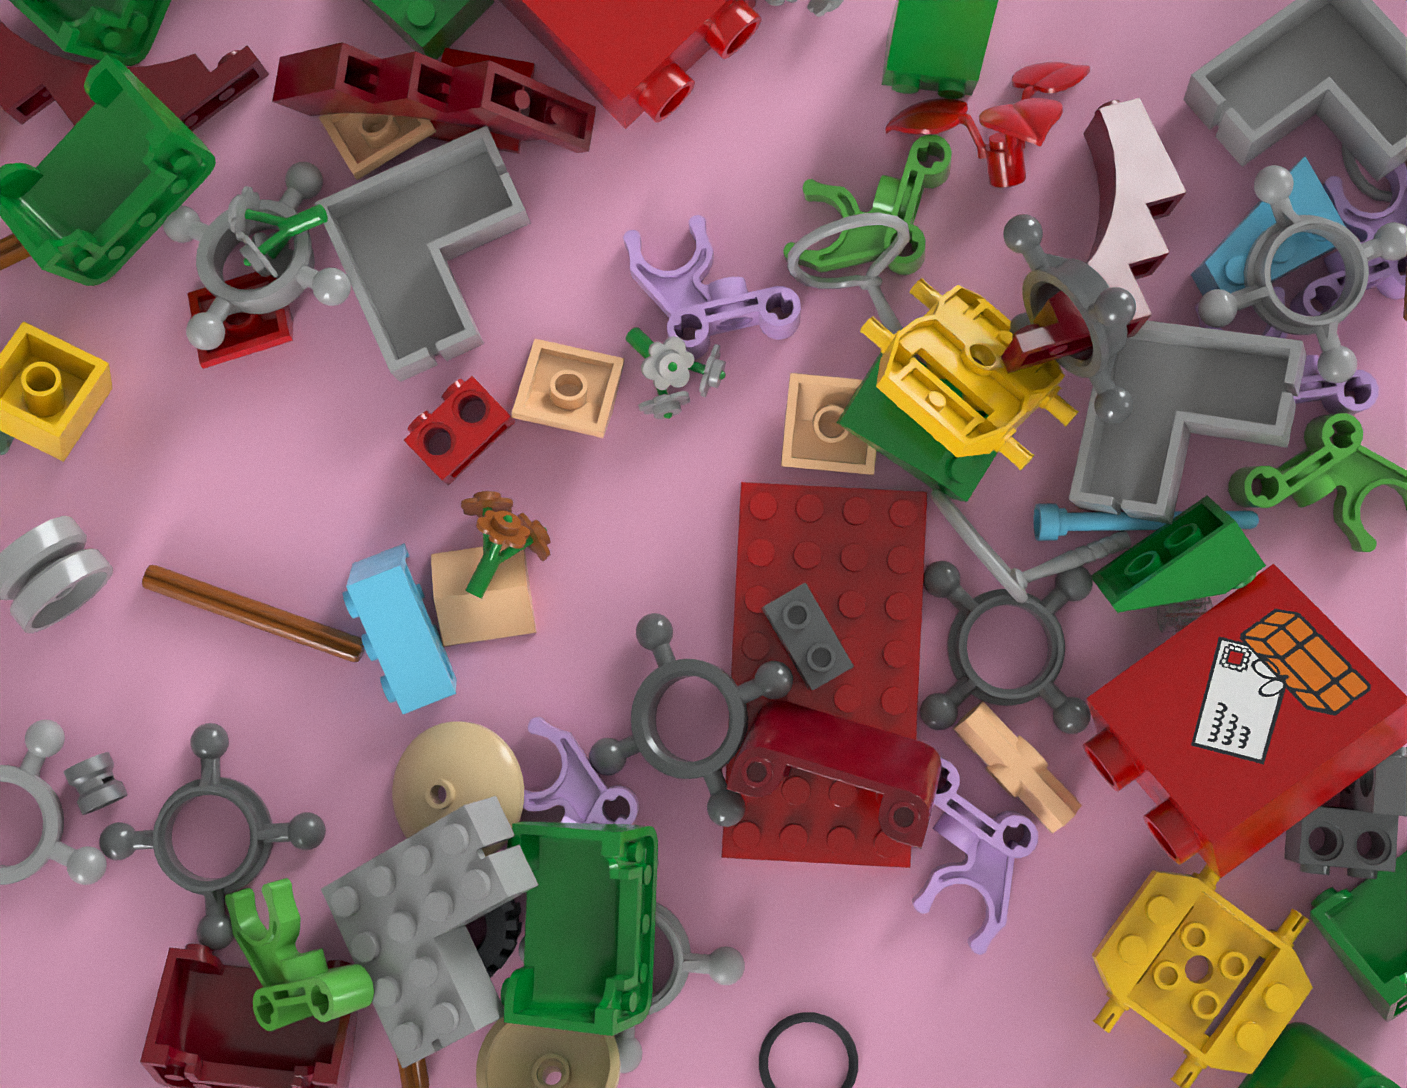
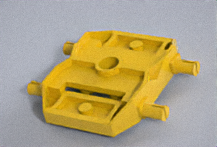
M921 278L914 284L909 293L929 309L923 317L914 319L902 330L893 334L875 319L876 317L872 316L860 330L861 333L881 349L880 352L883 354L880 359L876 387L956 457L990 454L994 450L997 453L1001 452L1021 471L1035 455L1013 438L1017 431L1016 428L1039 407L1042 410L1045 408L1065 427L1079 413L1078 410L1074 409L1058 395V392L1062 389L1059 384L1065 377L1060 364L1056 360L1008 373L1001 355L1013 339V334L1009 332L1011 321L985 298L969 289L957 285L952 290L941 295ZM918 354L926 361L927 368L913 356ZM973 357L981 361L984 365L977 363L973 359ZM940 379H947L963 393V399ZM976 410L984 411L989 416L985 419Z
M1208 864L1204 866L1199 874L1193 872L1192 875L1152 870L1092 953L1104 987L1108 990L1106 996L1109 997V1000L1092 1021L1110 1034L1125 1010L1128 1011L1132 1008L1184 1047L1183 1053L1187 1057L1170 1078L1181 1088H1190L1203 1068L1206 1070L1208 1066L1215 1069L1252 1074L1313 989L1295 950L1292 949L1294 947L1293 942L1306 924L1309 923V920L1292 908L1277 931L1272 929L1270 931L1266 930L1215 892L1217 888L1215 885L1220 878ZM1197 955L1204 956L1208 963L1206 975L1198 981L1189 980L1185 973L1187 961ZM1260 956L1265 960L1214 1033L1209 1037L1205 1034V1031Z

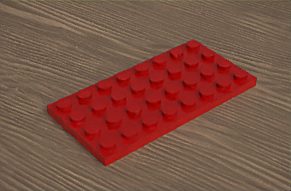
M741 482L731 678L737 686L755 678L758 668L768 661L784 663L789 667L793 675L792 688L784 697L769 699L761 696L746 703L748 728L745 739L759 710L769 702L780 700L916 740L927 492ZM803 583L807 584L854 665L853 668L813 691L808 690L761 609ZM741 747L733 759L726 765L725 780L727 784ZM792 767L789 777L782 778L778 788L770 795L750 797L740 794L745 802L743 818L733 826L723 827L721 858L911 868V846L889 838L881 829L878 817L883 794Z

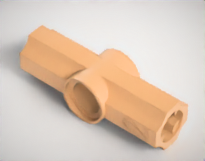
M983 701L966 713L952 728L958 734L957 736L987 765L985 769L1011 797L1014 799L1017 797L1049 832L1054 833L1065 826L1081 808L1082 805L1077 801V798L1047 769L1048 763L1036 749L1020 735L1017 737Z

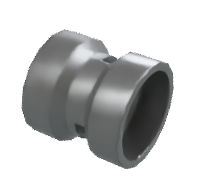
M109 752L86 759L64 771L68 784L76 787L80 795L77 804L82 815L104 808L128 795L123 783L114 778L112 772L114 762Z

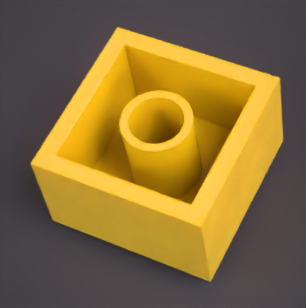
M23 321L0 353V431L64 462L113 389L109 363Z

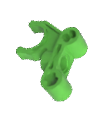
M928 134L918 138L913 143L902 179L887 175L881 176L873 207L867 212L895 215L908 224L910 233L909 243L912 244V252L914 253L907 257L898 255L888 265L891 271L899 275L915 273L921 268L925 260L926 240L923 232L914 225L924 188L933 189L939 187L946 182L950 175L952 151L948 142L938 135ZM929 156H935L942 161L934 162L932 168H926L919 163V161L926 162ZM808 179L803 184L802 189L806 201L825 202L835 207L842 218L865 213L859 209L856 199L845 187L825 185L813 179ZM883 225L862 226L844 230L839 238L829 247L821 250H804L799 257L798 265H803L823 273L873 262L892 244L898 234L894 228ZM793 242L787 243L784 247L783 252L786 262L788 253L795 244Z
M1337 413L1313 418L1307 424L1304 431V441L1307 448L1278 468L1271 466H1249L1238 469L1230 478L1228 492L1231 499L1237 505L1244 508H1270L1290 495L1298 507L1302 508L1319 501L1336 488L1337 496L1333 508L1334 522L1347 536L1354 551L1371 552L1376 548L1377 541L1363 527L1360 519L1362 502L1373 488L1386 485L1395 489L1402 496L1407 510V470L1362 446L1363 429L1361 423L1350 414ZM1332 425L1336 428V431H1337L1336 434H1334L1335 432H1334V429H1333ZM1333 434H1334V436L1332 437V440H1333V442H1334L1335 445H1333V444L1331 443V441H1330V437H1331ZM1253 479H1260L1262 491L1260 495H1253L1251 490Z
M288 878L262 886V894L268 907L270 919L268 930L260 921L255 905V895L251 888L232 892L225 896L233 936L263 986L253 996V1009L257 1021L265 1030L273 1031L313 1015L320 1022H328L363 1009L371 1004L374 996L373 982L364 967L359 964H351L328 969L323 948L305 953L297 951L296 940L300 932L301 917L294 900L292 883Z

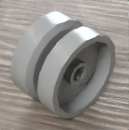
M61 516L51 519L28 531L0 553V600H13L10 613L25 633H35L44 630L72 614L94 597L106 585L113 574V567L99 550L92 548L84 549L87 535L72 517Z

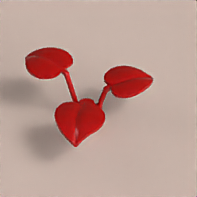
M1044 62L1029 65L1017 71L1011 80L1012 86L1024 89L1021 101L1016 102L1014 105L994 106L984 110L979 115V122L982 126L998 131V133L992 134L989 137L988 144L984 143L971 115L966 114L968 104L961 100L947 98L925 100L907 107L890 120L885 128L886 134L891 130L909 134H937L962 124L967 127L977 147L978 158L987 159L989 184L999 188L1016 186L1026 180L1023 151L1026 148L1025 141L1041 147L1047 133L1063 114V107L1059 101L1032 98V96L1038 91L1042 93H1057L1076 85L1090 73V66L1064 62Z

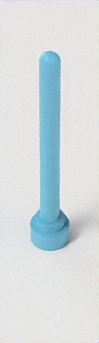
M1056 503L1036 504L1033 515L1034 535L1037 541H1056L1059 536H1066L1067 531L1157 530L1165 525V523L1131 518L1125 512H1121L1120 515L1104 512L1067 513L1066 508H1058ZM1175 511L1173 518L1178 516L1183 511ZM1225 511L1237 522L1241 529H1253L1259 523V517L1254 511Z

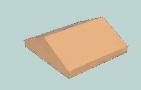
M364 113L325 114L319 117L356 180L436 132L430 120L412 117Z
M534 339L512 410V418L604 438L613 414L624 366V358Z
M790 373L781 466L874 475L877 451L836 423L863 381L862 379Z
M504 543L500 552L509 546ZM483 547L431 554L433 597L443 646L537 633L525 549L499 564L482 599L465 591L483 556Z

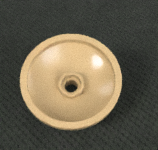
M446 722L425 730L407 746L394 774L392 786L393 808L398 824L406 838L411 837L466 804L494 796L497 797L512 828V823L519 822L524 804L523 776L513 751L495 732L472 722ZM441 786L445 788L447 794L444 802L438 796ZM508 840L482 848L485 857L496 853Z
M502 1017L491 1027L479 1050L476 1063L477 1088H617L621 1068L620 1053L614 1036L504 1023V1017ZM560 1072L562 1076L558 1083L554 1085L546 1083V1078L550 1073Z

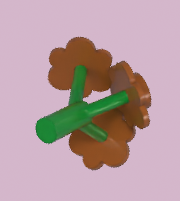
M494 491L477 492L473 495V498L461 501V508L465 515H477L479 517L476 527L483 533V556L465 591L481 599L499 564L526 547H529L533 553H536L541 561H545L551 555L547 546L551 543L547 529L536 519L531 522L524 513H520L518 516L513 514V500L501 497L500 493ZM504 543L509 546L500 552Z

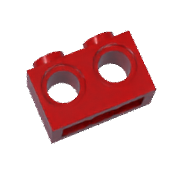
M473 376L465 382L463 379H458L451 384L441 396L444 402L432 413L427 410L417 416L408 426L407 430L410 434L404 439L406 444L448 486L515 423L510 414ZM469 402H484L486 411L481 420L475 423H468L463 420V409ZM440 432L449 433L451 436L449 450L442 455H432L429 450L430 439Z

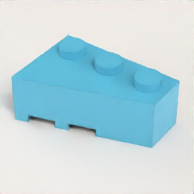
M1306 156L1288 170L1294 181L1293 190L1289 196L1293 210L1297 215L1319 216L1345 226ZM1260 200L1247 216L1190 274L1202 296L1214 289H1223L1232 293L1245 288L1244 268L1248 253L1260 234L1276 223L1270 204ZM1307 232L1293 234L1279 246L1273 257L1271 283L1333 251L1336 247L1326 238L1317 234Z
M405 543L353 563L346 585L347 591L342 593L350 616L353 619L360 617L366 633L362 634L361 638L368 657L371 661L378 659L385 675L380 677L385 696L390 703L397 701L402 714L456 694L457 685L456 676L436 625L432 624L422 601L425 598L420 584L415 585L405 560L410 556Z

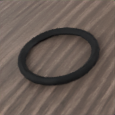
M802 1012L790 1015L779 1021L768 1032L762 1042L759 1053L761 1081L765 1088H776L768 1069L769 1053L776 1038L784 1030L795 1024L814 1022L824 1025L841 1038L849 1057L848 1073L841 1088H852L855 1084L858 1073V1053L855 1043L849 1032L839 1022L829 1016L815 1012Z

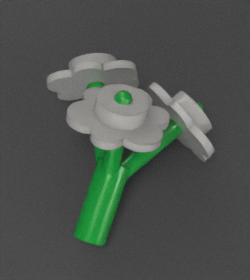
M245 186L241 195L238 194L231 200L228 208V222L231 224V231L236 233L237 240L243 241L245 244L239 250L244 257V264L252 266L261 276L269 277L272 275L274 278H278L286 270L293 257L294 251L288 249L289 240L297 234L326 223L328 221L326 210L322 205L318 204L288 218L257 211L260 203L259 194L253 192L252 187ZM256 222L278 226L279 228L277 233H271L269 236L258 232L252 237V240L248 237L250 229L255 227Z
M638 327L631 329L626 335V341L644 358L641 365L642 374L646 378L653 380L658 396L652 400L640 403L638 405L639 410L644 411V414H654L656 419H670L672 416L681 413V405L690 402L687 391L676 392L670 395L667 392V388L670 385L676 388L685 386L690 378L689 370L703 374L699 388L700 395L706 397L709 388H718L721 380L726 376L724 372L726 362L719 360L720 345H714L705 365L694 361V356L686 351L685 342L679 337H669L663 344L653 342Z

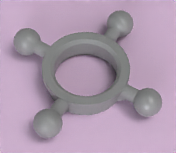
M309 162L293 164L286 173L285 183L287 190L279 202L262 199L257 211L284 218L297 214V208L303 199L313 198L320 192L323 185V177L320 170ZM181 205L167 217L163 224L166 235L173 241L186 243L193 239L199 241L196 254L198 275L209 292L216 297L207 312L194 315L187 323V338L194 347L200 350H212L222 343L225 337L223 322L228 315L239 312L264 314L279 310L293 302L308 287L313 290L315 297L321 303L329 306L343 303L350 294V280L342 270L325 268L317 271L314 269L315 257L309 230L293 236V257L286 270L276 280L260 288L244 290L227 285L223 279L224 263L232 249L240 242L236 238V233L231 231V224L228 222V210L219 215L210 225H207L200 221L198 214L192 208ZM256 222L255 227L250 229L249 236L259 231L279 228L278 226Z
M1278 165L1265 167L1255 178L1254 191L1261 201L1270 204L1276 223L1260 234L1248 253L1244 268L1245 288L1232 293L1223 289H1214L1207 292L1199 301V316L1208 326L1223 327L1233 321L1237 311L1252 306L1258 316L1276 330L1292 335L1316 334L1322 350L1317 363L1319 374L1330 383L1346 382L1356 372L1357 358L1352 350L1341 346L1337 335L1338 324L1350 314L1364 295L1369 276L1368 261L1378 257L1395 261L1407 255V226L1397 222L1387 223L1377 230L1372 240L1360 243L1358 238L1349 229L1337 222L1319 216L1297 215L1289 199L1294 186L1291 173L1286 168ZM1307 232L1326 238L1337 248L1345 265L1346 278L1342 294L1328 311L1318 316H1304L1288 309L1278 299L1271 283L1273 257L1279 246L1295 233Z
M39 720L28 728L25 734V744L28 751L20 767L0 765V782L13 783L27 790L37 801L43 817V830L37 847L29 857L16 865H0V885L12 884L32 876L49 859L66 866L70 878L82 885L97 882L106 871V858L97 848L86 846L76 850L60 841L64 828L62 805L52 787L40 778V769L46 757L58 753L65 741L63 729L52 720Z
M656 902L655 925L664 932L671 944L674 965L667 982L652 995L648 1015L665 1008L677 997L685 985L689 972L709 974L716 983L721 985L734 984L742 977L745 970V962L739 951L725 946L714 950L711 955L691 953L686 931L680 921L666 907ZM525 936L519 944V956L523 963ZM635 1026L614 1036L620 1053V1073H628L635 1070L642 1060V1047L635 1038Z

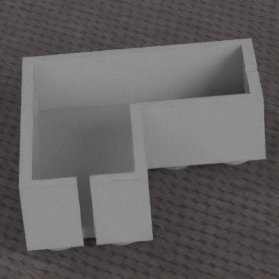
M1295 0L1191 74L1183 100L1209 130L1216 125L1219 126L1215 137L1242 167L1316 114L1376 181H1379L1407 160V37L1372 0Z
M487 125L314 202L315 206L320 204L326 210L328 221L324 223V226L350 280V284L390 373L400 382L437 366L435 356L439 354L448 361L484 344L447 261L531 224Z
M1147 320L1135 336L1127 338L1124 348L1117 353L1110 376L1114 385L1125 388L1131 394L1134 403L1131 415L1125 421L1118 424H1109L1102 421L1094 409L1097 393L1092 387L1069 500L1079 509L1120 515L1121 510H1123L1131 518L1172 525L1191 433L1288 448L1296 409L1293 396L1298 397L1307 356L1303 341Z
M496 796L460 807L321 888L354 963L364 967L371 977L374 988L372 1003L402 1069L504 1017V1007L465 925L538 886V883L520 845L486 857L483 853L482 848L509 840L515 836Z

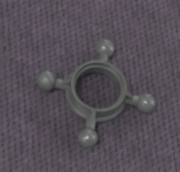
M1019 214L1012 217L1004 227V242L1013 252L1023 254L1031 272L1026 275L1022 287L1026 312L1016 315L1011 320L1009 332L1014 334L1019 329L1034 324V319L1048 299L1059 291H1063L1081 313L1090 332L1093 348L1055 360L1070 373L1082 378H1089L1097 393L1094 409L1102 421L1109 424H1118L1125 421L1133 411V398L1128 390L1114 385L1110 376L1117 353L1124 348L1127 341L1126 325L1133 319L1136 313V301L1133 295L1121 287L1110 288L1096 270L1081 260L1067 259L1044 253L1040 245L1043 237V229L1040 222L1028 214Z
M936 561L930 564L924 572L923 584L925 589L935 597H946L959 610L951 624L947 638L949 664L958 681L945 693H934L925 698L920 708L923 722L934 730H945L951 727L958 716L957 707L971 694L984 702L1003 706L1023 704L1041 696L1053 709V720L1059 730L1067 734H1077L1084 731L1091 720L1089 706L1080 698L1067 697L1054 684L1062 668L1065 656L1064 635L1055 613L1068 601H1080L1089 595L1093 586L1092 576L1089 571L1080 566L1057 573L1055 588L1042 601L1027 593L1028 600L1020 603L1006 589L988 591L972 598L960 585L959 571L952 563ZM1001 605L1019 607L1032 614L1043 627L1048 643L1047 658L1040 673L1031 682L1014 689L997 688L981 679L974 671L967 653V639L974 622L985 611Z
M658 613L645 615L636 626V638L642 647L653 652L658 668L646 677L634 697L631 710V729L633 735L620 741L613 738L598 740L590 750V763L596 772L609 776L621 771L625 766L627 758L641 753L650 765L668 776L680 779L704 777L711 794L707 803V812L710 819L722 827L733 826L743 818L745 802L739 793L726 789L727 783L723 776L722 768L733 759L745 739L748 728L746 703L761 696L769 699H779L787 695L793 685L792 672L782 662L768 661L758 668L754 679L737 686L735 681L724 670L712 663L697 659L676 660L669 644L673 637L671 622L665 616ZM694 676L703 678L715 685L724 696L729 710V727L723 743L713 754L695 762L681 759L672 754L661 741L656 727L657 707L663 694L675 682Z
M206 723L197 727L190 739L191 749L201 761V779L187 783L168 798L160 810L154 830L135 831L127 823H113L102 831L99 838V846L102 853L112 860H124L130 857L136 850L154 849V854L160 868L173 882L190 892L204 895L206 916L200 920L197 926V939L200 944L217 951L226 948L234 939L230 917L225 914L224 894L244 887L258 876L269 859L273 842H291L298 849L311 850L318 847L324 840L326 827L318 815L310 812L296 815L290 823H272L268 808L254 790L237 780L220 777V757L228 748V734L220 725ZM202 795H216L230 800L243 812L249 824L250 845L248 853L241 865L226 877L204 878L193 874L181 864L173 848L172 830L177 815L187 803Z

